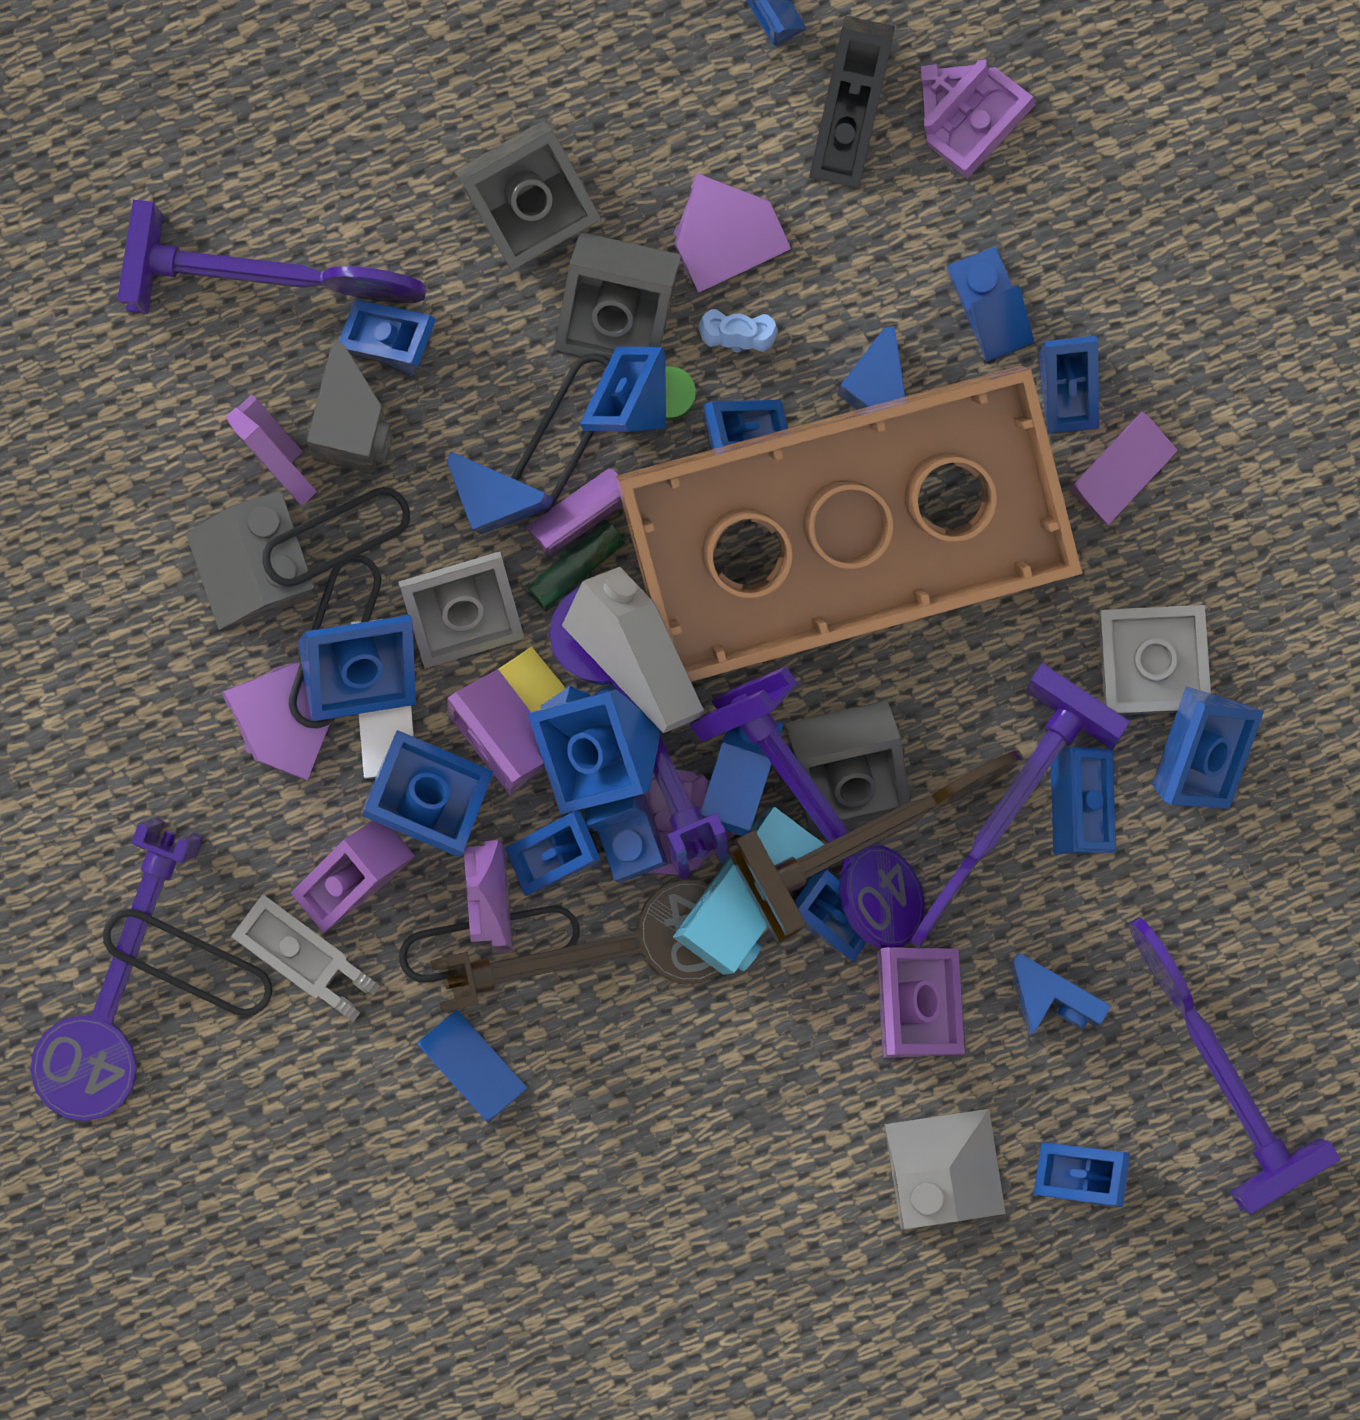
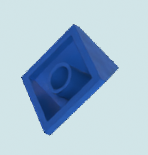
M410 615L305 631L298 641L312 721L416 705L413 622Z
M1186 686L1152 782L1162 800L1172 805L1230 809L1264 711Z
M614 689L528 713L560 814L649 792L661 730L640 708L618 690Z
M397 730L366 798L362 816L460 858L494 771Z

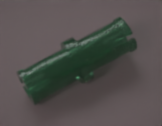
M603 519L595 529L572 548L565 546L559 551V559L531 583L526 584L525 588L532 599L547 612L553 604L579 582L582 583V581L592 578L591 572L619 548H623L626 543L622 540V536L614 526Z

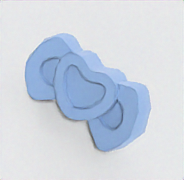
M711 309L704 314L698 326L702 341L708 346L721 345L727 348L731 347V350L736 353L740 352L741 348H753L764 352L773 346L778 336L775 321L766 314L751 319L740 313L725 316L720 311Z

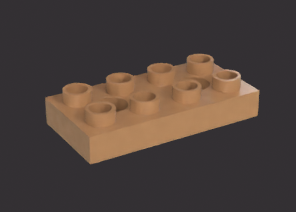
M1021 365L615 476L646 593L654 602L691 682L1082 574L1032 371ZM954 463V466L962 467L968 470L975 478L978 477L981 484L982 497L978 511L968 523L960 528L946 531V528L934 525L925 516L922 518L918 506V494L920 493L923 481L934 469L944 464ZM744 519H751V522L763 525L772 534L776 531L780 543V556L777 558L772 572L763 581L750 586L736 583L728 579L722 572L717 574L713 562V551L716 549L720 536L728 529V526Z

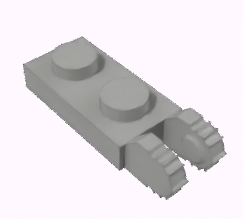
M263 894L231 936L314 999L318 1000L321 998L352 1022L360 1014L356 1010V1006L345 997H339L327 988L339 971L352 980V984L364 993L369 992L374 995L380 987L375 981L347 961L349 959L348 956Z

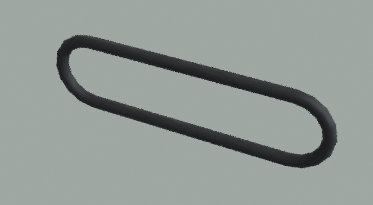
M589 354L579 358L573 364L513 472L512 479L518 481L582 365L596 361L603 363L607 367L610 361L609 358L599 354ZM586 431L551 494V497L554 498L551 507L528 518L540 517L549 512L555 505L595 431Z
M388 487L373 489L270 540L266 544L262 556L265 572L271 580L279 585L287 587L299 585L400 535L406 530L410 522L408 503L402 494ZM379 495H389L400 504L403 512L402 521L395 529L295 578H283L272 568L270 554L278 544Z
M358 555L332 568L311 631L320 629L338 573L343 566L351 562L363 563L368 566L373 574V587L361 623L370 621L381 588L382 579L379 568L373 560L364 555ZM300 662L289 696L291 714L298 723L307 728L318 729L325 727L336 718L312 721L303 717L298 711L296 704L297 696L304 678Z
M545 906L510 913V920L546 913L563 914L570 920L573 927V935L565 947L577 944L580 936V926L576 917L566 908L561 906ZM469 921L411 934L402 943L399 950V963L403 972L410 979L417 982H435L450 978L449 971L429 975H421L414 972L408 965L407 951L414 941L421 938L470 929Z
M135 909L120 910L113 914L105 923L102 934L106 949L115 958L235 1015L244 1017L256 1015L270 1002L272 996L271 980L267 973L249 962ZM124 917H134L258 976L264 984L265 992L263 999L252 1008H239L137 960L114 947L111 941L112 927L118 920Z

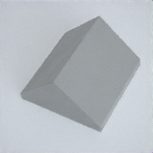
M500 551L399 581L408 615L411 616L413 622V632L425 669L525 639Z

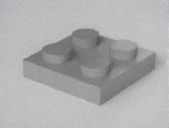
M1205 605L1099 611L1104 704L1121 716L1177 713L1186 686L1211 693Z

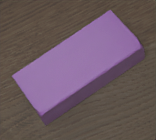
M1142 411L1074 483L1069 492L1108 526L1178 450L1152 419Z
M608 468L551 508L549 512L527 525V530L546 556L549 555L551 557L623 506L615 477L618 474L614 470Z

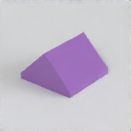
M497 669L448 697L447 715L489 770L494 771L493 775L511 797L542 771L545 766L528 717V713L531 711Z
M881 948L877 952L883 1058L965 1054L959 949Z

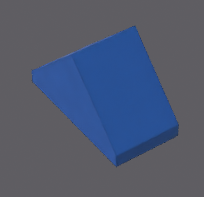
M895 326L885 327L840 385L837 395L857 410L905 397Z
M1097 336L1044 341L1038 354L1047 433L1099 428Z
M616 347L580 422L584 431L631 432L666 428V355L662 347Z
M782 400L711 401L704 404L703 420L710 450L788 429Z
M450 452L447 464L472 530L481 535L547 510L552 505L554 498L540 490L454 452Z
M580 810L558 819L505 848L525 896L601 865L599 854Z
M824 870L811 878L794 903L806 923L804 928L854 962L867 943L853 930L843 911L839 891L840 881L828 870Z
M1041 1142L1033 1195L1112 1208L1123 1207L1130 1153Z

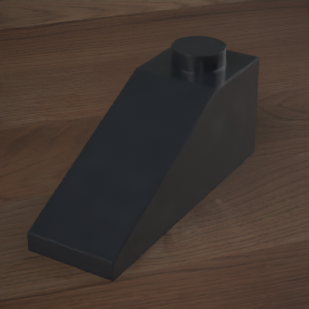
M845 15L809 178L855 188L860 187L895 26Z

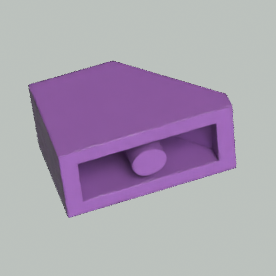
M372 821L345 838L291 894L324 934L387 884L415 855L394 829Z

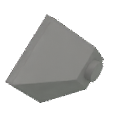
M989 1109L884 1124L901 1230L1006 1214Z

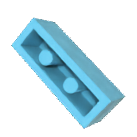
M776 807L762 810L750 832L756 831L774 865L789 857L798 859L825 845ZM730 857L673 936L675 940L723 975L735 973L737 968L745 971L752 964L762 948L756 941L767 927L764 918Z

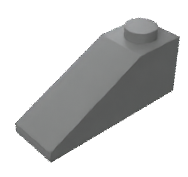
M621 567L582 581L562 624L566 631L663 733L700 718L704 709L660 614L648 595Z

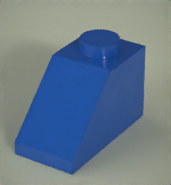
M776 721L778 724L776 731L781 735L784 724ZM740 726L725 733L702 805L701 814L704 819L717 813L725 831L744 836L750 833L772 763L758 743H751Z

